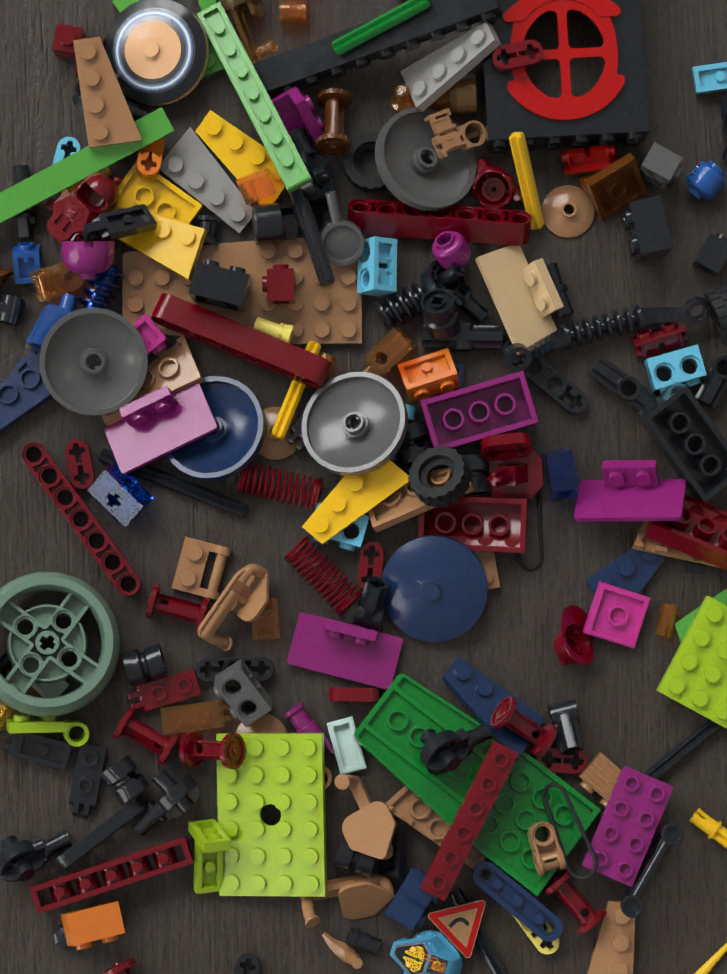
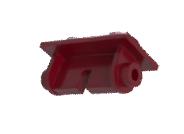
M680 321L663 323L661 328L655 330L644 329L637 332L636 336L630 337L631 342L637 347L634 348L636 357L646 359L660 354L659 344L663 343L665 351L684 346V343L688 342L687 335L684 332L687 329Z

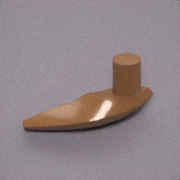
M326 932L322 934L328 947L341 960L352 965L355 969H359L364 965L360 955L348 944L334 939Z

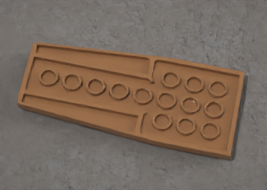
M304 238L286 240L276 244L256 245L255 241L202 246L197 262L203 263L204 259L219 262V266L222 268L230 269V266L246 269L245 273L250 275L252 283L244 313L193 301L189 294L192 280L185 279L140 251H129L123 254L122 316L132 324L146 313L151 317L160 295L167 293L251 328H254L257 317L278 324L293 325L295 328L290 342L292 345H307L309 341H314V344L318 343L320 345H362V294H357L358 259L346 266H337L330 263L335 282L329 286H321ZM275 264H288L289 268H294L295 304H268L267 292H262V276H267V269H273ZM155 323L166 336H185Z

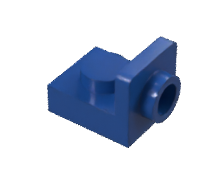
M25 241L13 247L12 259L15 284L42 282L40 244Z

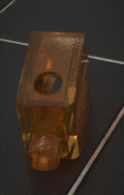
M393 327L364 356L368 363L359 372L380 374L382 377L387 376L417 346L400 328ZM383 353H385L388 358V360L384 364H382L379 360V357Z

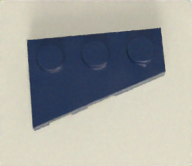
M629 549L586 579L585 582L594 594L599 581L639 594L667 556Z

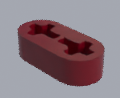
M535 40L501 45L494 50L492 63L501 72L532 67L541 61L543 48ZM527 47H532L533 51H538L534 59H530L528 55L520 56L519 54L526 53ZM502 52H505L506 56H516L509 59L507 65L497 60Z
M526 433L490 435L483 438L480 443L481 455L488 461L520 459L532 453L531 438Z
M74 439L65 448L71 483L76 488L86 490L91 488L95 482L89 446L84 441ZM76 444L80 448L85 449V452L81 453V463H78L75 455H71V451L75 450L74 445ZM83 466L84 473L90 475V478L86 479L85 485H82L80 481H76V477L80 476L79 467Z
M373 541L365 543L360 550L358 585L362 590L365 584L362 582V577H367L368 568L373 569V577H382L384 552L381 545ZM370 546H374L375 551L380 553L379 557L374 558L373 566L368 565L369 558L364 556V551H368Z
M329 688V701L378 702L380 699V688Z
M550 747L543 755L536 756V760L546 768L558 773H581L585 770L588 763L587 757L582 751L577 753L578 758L583 761L582 764L577 765V769H573L572 764L563 763L564 758H573V755H561L559 748ZM547 752H551L552 757L560 758V763L553 762L550 764V767H546L545 762H541V756L544 757Z

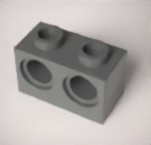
M654 142L639 169L642 179L662 190L665 189L667 184L673 186L683 169L679 165L683 157Z
M242 659L215 676V687H213L215 694L221 701L225 699L230 706L229 711L236 721L241 720L245 727L272 710V698ZM235 680L240 685L238 687H230L227 682ZM252 701L256 705L252 708H247L243 703Z

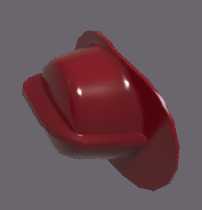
M575 605L566 607L562 612L561 629L553 639V647L562 666L575 663L588 665L594 659L593 636L583 633L587 614L583 609Z

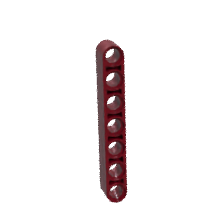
M354 199L348 204L347 220L354 222L361 229L363 235L435 240L444 231H457L462 234L466 242L522 246L526 245L530 240L532 216L522 210L455 205L438 211H424L400 201Z
M167 293L160 295L150 317L151 320L163 327L315 389L322 388L331 367V362L319 355Z
M36 442L26 444L21 452L24 463L113 585L125 596L137 595L142 588V581L139 575L47 449ZM34 448H39L42 454L37 462H31L28 458L29 452ZM53 469L57 472V479L54 483L47 484L44 480V475L48 470ZM64 491H70L73 495V500L68 505H62L60 502V495ZM81 512L87 513L89 517L88 523L83 527H78L75 522L76 516ZM95 534H102L105 540L104 545L95 549L91 545V539ZM112 555H117L120 559V566L115 570H110L107 567V559ZM127 577H133L136 581V587L131 592H126L122 587V582Z

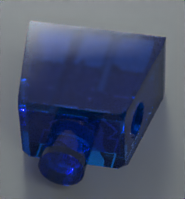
M565 447L541 452L551 502L577 497L579 483L572 450Z

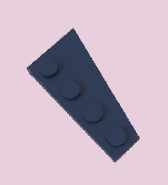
M33 346L31 352L18 362L14 367L15 370L7 379H3L0 383V433L52 398L40 372V348Z
M459 656L454 660L442 678V681L463 705H467L471 709L480 724L486 723L490 727L493 735L492 738L496 742L519 753L515 760L516 762L529 744V741L505 725L499 729L493 728L490 725V719L495 708L504 698L512 696L517 701V711L540 726L545 718ZM534 730L532 732V737L535 735L537 730Z

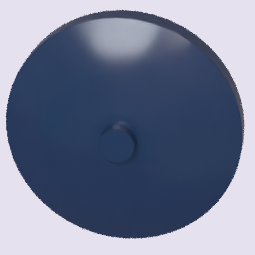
M211 376L203 378L204 382L200 383L218 425V430L167 454L171 463L182 473L202 481L227 479L244 470L259 453L266 433L265 413L254 393L235 379Z
M424 535L406 542L391 556L382 574V578L389 583L383 604L388 616L400 630L418 640L443 642L463 635L476 624L487 603L489 591L488 578L482 562L473 550L452 537Z

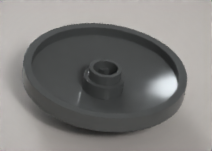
M413 107L398 112L380 130L375 144L376 166L386 187L403 203L424 211L443 210L457 203L470 190L476 174L474 149L462 151V148L447 153L448 157L442 160L439 159L431 141L436 135H434L430 122L424 121L425 117L439 111L427 108L422 112L418 108ZM450 118L452 124H456V127L454 128L460 126L457 122Z
M91 307L78 309L66 314L49 329L41 346L39 366L47 390L58 403L73 412L95 416L114 412L127 405L137 395L146 377L148 358L144 341L131 322L114 311Z
M369 372L345 373L327 381L310 398L302 418V438L309 454L327 471L343 476L367 474L385 465L400 449L408 427L406 405L396 388L383 377Z

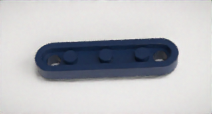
M481 861L474 867L472 876L476 885L539 938L551 942L561 936L563 931L561 920L494 863ZM487 869L491 872L489 879L481 877L483 870ZM546 922L553 923L552 931L547 932L544 930L543 927Z

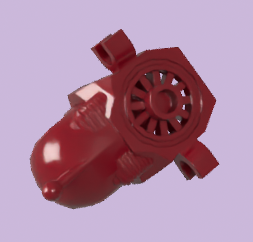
M95 172L87 176L72 192L66 189L57 200L51 197L45 204L53 212V215L47 221L49 235L61 245L62 241H70V239L71 241H76L77 238V241H85L84 238H81L84 225L98 218L99 214L110 212L116 207L119 200L117 185L122 183V178L115 176L112 179L106 174Z

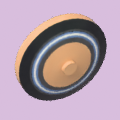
M141 0L128 6L112 22L104 43V48L123 94L146 105H167L187 96L201 81L209 59L208 38L201 22L190 10L172 0Z

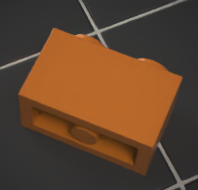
M109 901L60 914L67 946H76L77 950L92 947V941L102 939V943L116 941L119 934L125 933L118 901Z

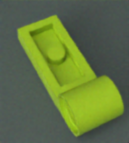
M28 714L13 715V719H7V731L9 734L62 732L64 739L75 747L84 745L89 739L87 726L78 719L57 718V716L30 718ZM80 726L82 728L81 736L77 739L69 738L70 729Z

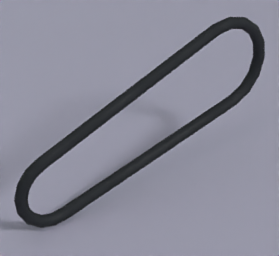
M549 783L542 791V799L550 823L555 830L559 846L563 852L566 869L575 879L587 880L594 876L597 871V856L566 790L558 783ZM550 787H557L563 793L593 857V870L586 876H579L570 868L546 799V792Z

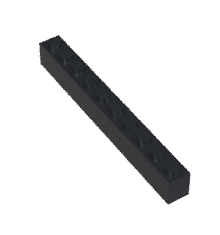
M429 0L431 5L429 8L342 55L336 54L332 47V42L367 22L252 64L272 100V97L283 94L295 86L299 88L304 85L307 87L318 85L323 78L329 76L331 78L340 77L346 74L348 69L354 67L356 69L365 68L371 64V61L379 58L381 60L390 59L396 55L395 52L406 49V51L417 49L421 46V43L431 40V42L442 40L446 37V34L453 31L457 33L467 31L471 28L472 24L478 22H492L497 19V15L503 13L498 0Z

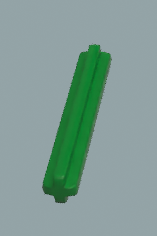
M408 0L334 40L332 47L336 54L342 55L431 6L430 1Z

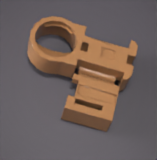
M449 108L424 118L425 122H430L434 135H436L431 141L438 158L441 160L448 157L447 153L462 148V151H466L482 145L486 140V128L479 121L473 120L454 128L456 124H452L449 116L452 114ZM468 126L474 127L477 130L465 135V129ZM479 136L478 143H471L470 141H468L469 139Z

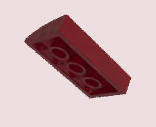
M685 495L681 521H649L644 537L727 570L726 511Z
M461 497L458 502L452 503L448 507L433 508L419 514L418 537L424 535H444L461 541L473 551L525 553L529 500Z

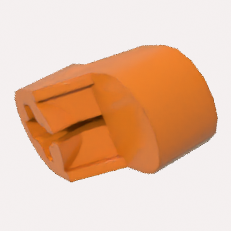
M164 138L138 152L137 172L139 176L146 180L154 179L159 175L165 148Z

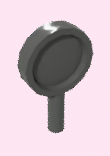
M328 191L325 195L332 222L322 229L320 236L329 262L337 266H346L354 263L362 255L364 236L361 229L354 222L346 219L342 220L336 191Z

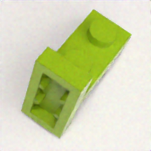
M215 819L189 821L188 832L195 840L194 891L196 894L218 892L223 884V851L230 850L231 840Z

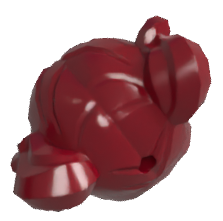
M484 157L478 160L476 165L478 174L473 181L472 193L478 198L479 203L483 207L501 209L511 200L517 202L523 200L520 185L515 184L512 175L506 173L501 167L493 166ZM492 187H496L495 192L492 191Z

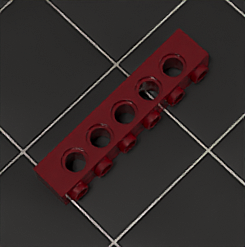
M492 741L420 884V889L443 901L446 900L519 753L496 741Z
M185 835L33 885L29 889L37 914L192 864L194 863V855L188 837Z

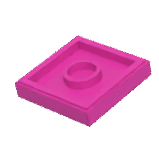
M599 581L583 633L634 649L651 598Z

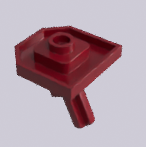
M532 449V453L525 458L489 461L487 481L490 482V498L531 499L544 485L543 458Z

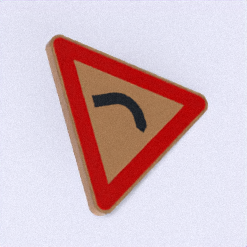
M478 900L430 912L428 918L465 958H470L486 903L484 900Z

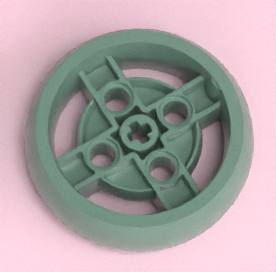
M48 571L23 575L0 588V627L8 632L6 642L7 653L14 667L6 678L0 672V701L24 714L38 717H54L77 711L98 697L112 679L120 654L118 624L112 609L102 595L91 585L79 578L65 573ZM38 591H55L67 594L60 606L40 604L24 611L13 603L27 594ZM88 610L94 616L101 634V653L98 664L86 656L88 640L85 628L80 620ZM61 615L67 616L71 621V625L66 629H61L56 625L55 621ZM28 621L32 624L33 630L30 634L23 635L17 629L18 624ZM49 637L52 638L54 648L48 647L46 650H43L41 648L43 643L40 640L42 638L44 640H47ZM66 653H72L76 656L77 662L74 666L67 667L61 661L62 656ZM27 659H34L38 662L39 668L36 672L29 673L24 670L23 664ZM71 677L81 685L76 690L59 697L41 698L26 694L34 682L54 684Z

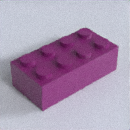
M524 371L421 400L419 403L432 448L440 445L441 447L450 446L451 449H456L480 442L486 436L507 434L538 424V418Z

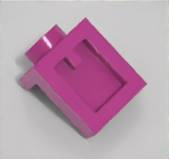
M147 313L133 324L144 341L147 355L153 353L156 356L167 347L164 342L169 338L151 320Z

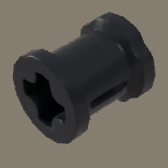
M208 215L197 216L199 227L207 231L203 245H218L219 241L216 239L218 224L221 223V218Z

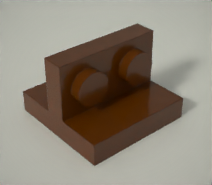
M621 153L617 155L616 162L600 171L590 172L578 179L580 188L593 201L597 215L602 221L626 208L629 202L637 201L648 194L636 159L631 153L627 155Z

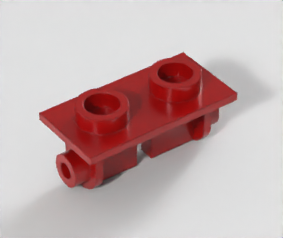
M606 143L605 145L571 150L566 148V151L561 152L565 175L600 171L617 161V145Z

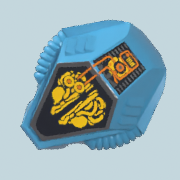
M426 930L416 933L411 939L402 938L394 941L389 954L404 970L403 974H461L463 967L460 952L440 931Z

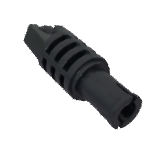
M28 165L12 166L14 185L29 178ZM36 206L13 217V226H18L19 238L22 240L33 239V225L37 224Z

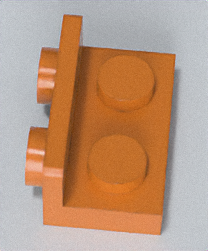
M448 348L397 364L409 403L420 402L441 393H449L460 387L458 373Z

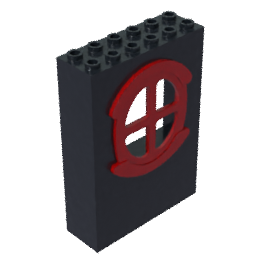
M498 0L503 14L497 15V19L489 22V24L493 26L501 44L499 46L524 41L530 26L538 17L546 12L556 13L559 46L554 50H543L541 60H557L559 62L562 94L559 98H551L542 93L531 82L525 68L507 72L497 70L492 63L494 53L492 51L481 61L486 150H492L494 154L507 153L508 149H511L509 136L513 132L524 133L528 152L534 151L536 147H545L546 151L560 150L561 146H571V149L587 148V145L590 144L601 146L609 143V145L624 143V146L630 147L638 146L640 142H644L649 133L641 0ZM568 11H578L587 16L596 25L603 38V45L601 47L571 48L569 46L567 31ZM527 51L519 55H528L530 59H534L538 51ZM502 52L497 60L507 65L508 60L516 56H506L505 52ZM577 58H603L605 62L604 70L597 84L585 95L573 96L571 93L570 60Z

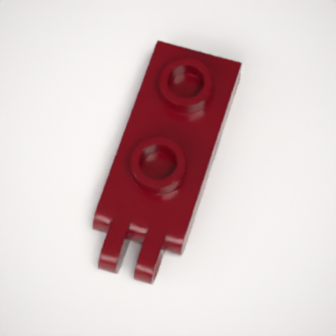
M190 669L135 686L136 692L126 696L127 700L138 697L139 702L129 706L134 709L141 707L142 712L198 696L202 693L195 670Z

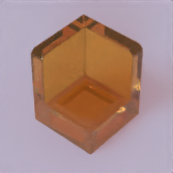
M264 168L236 180L246 205H255L260 203L261 199L275 194L276 191L269 176L272 174L270 169Z

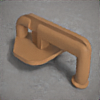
M253 563L244 566L235 573L197 629L198 636L224 651L231 650L233 645L232 638L228 635L223 637L215 632L230 610L245 622H252L259 617L269 601V571Z
M337 775L334 782L335 786L340 790L350 787L360 809L349 815L342 824V832L350 849L377 859L391 858L393 855L391 842L396 828V821L389 807L380 801L371 802L358 776Z
M371 872L369 877L357 874L327 880V896L300 897L305 926L313 928L320 922L319 916L315 914L313 901L337 896L339 897L342 914L345 918L354 920L374 916L394 898L393 885L390 879L385 875Z

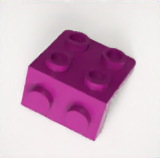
M295 86L272 99L271 101L289 136L291 131L305 127L308 136L310 135L316 144V139L323 135L322 131L325 130V126L319 116H313L311 111L315 107L309 96L303 97Z

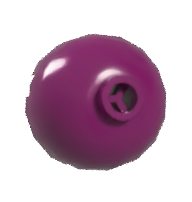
M62 241V260L66 268L71 272L81 274V279H97V274L106 272L114 262L115 241Z

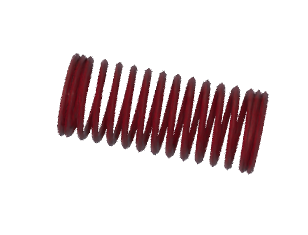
M253 461L241 471L237 488L238 493L242 494L246 488V495H249L252 489V496H255L257 492V496L260 498L263 493V498L266 499L269 494V500L272 501L275 495L276 502L279 501L281 496L282 504L287 497V505H290L293 498L292 505L294 507L299 499V508L304 503L305 510L309 504L311 511L316 510L323 483L322 478L316 477L314 479L308 499L311 476L308 478L302 498L305 474L296 497L300 473L297 474L291 493L294 471L291 472L286 492L285 486L288 470L285 472L280 491L279 485L282 468L279 471L274 490L276 467L273 470L268 489L267 484L271 466H268L262 489L264 464L262 465L256 488L255 482L259 463L256 464L250 487L249 482Z
M307 535L285 555L284 559L288 561V564L294 562L292 568H296L299 565L296 572L302 571L300 577L308 574L304 581L311 579L309 586L316 583L313 590L320 587L317 594L325 591L321 599L329 595L325 603L333 600L330 607L338 603L334 608V612L340 616L362 595V592L358 590L348 598L357 588L354 585L341 596L352 584V581H350L338 591L348 580V577H345L332 588L344 575V572L327 585L340 571V568H337L324 579L336 564L330 566L317 578L332 561V559H329L315 571L327 558V555L308 569L323 553V551H320L306 563L319 549V546L299 561L315 544V542H312L297 555L311 540L309 535Z

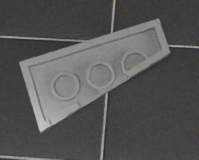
M488 22L480 24L400 71L416 108L422 112L426 110L501 44L491 24Z
M189 127L163 159L160 172L214 215L221 218L224 223L240 235L252 221V207L196 133Z

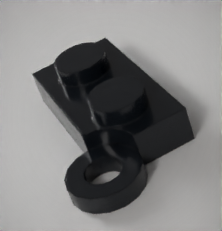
M396 821V828L391 842L393 855L389 859H379L378 874L396 878L405 877L409 823Z

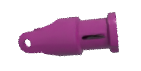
M303 701L283 714L284 718L290 720L297 731L296 733H323L315 720L312 721L303 708L305 705ZM324 735V745L331 754H334L333 747Z

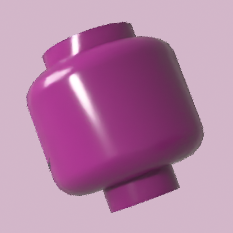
M444 231L440 233L432 245V252L435 258L445 270L453 262L457 263L454 265L455 270L459 269V264L465 266L471 257L469 245L462 234L457 231Z

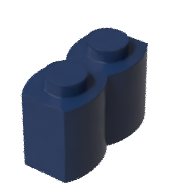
M413 865L385 910L386 915L411 930L415 926L421 927L428 915L424 911L429 902L434 904L438 899L434 895L420 889V884L426 873Z

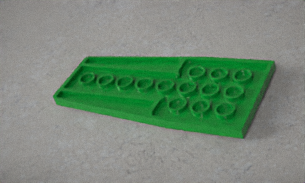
M399 674L353 734V738L449 827L492 741H495L491 738L474 746L472 753L460 762L455 770L439 775L430 774L421 764L419 758L421 750L425 745L420 741V737L426 730L434 729L438 734L446 730L455 732L463 728L467 732L481 724L405 674ZM523 751L519 759L513 764L472 848L536 897L558 869L546 871L543 876H539L533 862L532 851L527 838L528 828L536 822L551 824L542 799L544 787L549 783H558L564 787L584 831L587 830L601 809L539 761ZM550 787L546 792V799L567 857L582 834L561 790L557 787ZM541 826L535 831V837L539 842H543L547 838V831ZM554 858L544 861V863L554 860Z

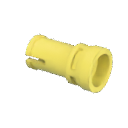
M257 317L253 329L290 343L295 326L284 323L278 324Z

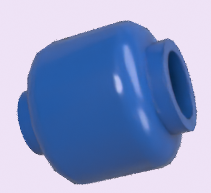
M711 160L708 163L704 161L699 162L686 177V182L690 186L687 191L698 201L701 197L711 200L724 187L726 183L724 179L725 172Z

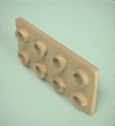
M510 245L475 259L512 344L521 343L529 347L557 330L551 314L563 308L564 305L543 258L535 260L528 265L521 246ZM517 352L516 354H517V355H522V354H524V353H522V352Z

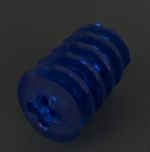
M112 265L106 272L97 274V279H87V283L92 288H83L82 291L88 298L80 297L78 301L84 307H75V309L91 307L112 309L113 306L107 299H116L117 297L111 292V289H120L121 287L115 282L116 279L125 278L119 272L120 269Z

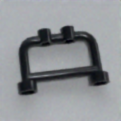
M666 824L653 844L649 846L638 872L642 873L638 882L634 881L633 886H628L620 903V909L627 917L635 918L642 913V895L670 846L678 845L683 841L684 831L678 824ZM655 849V852L650 859L648 857V853L650 850Z

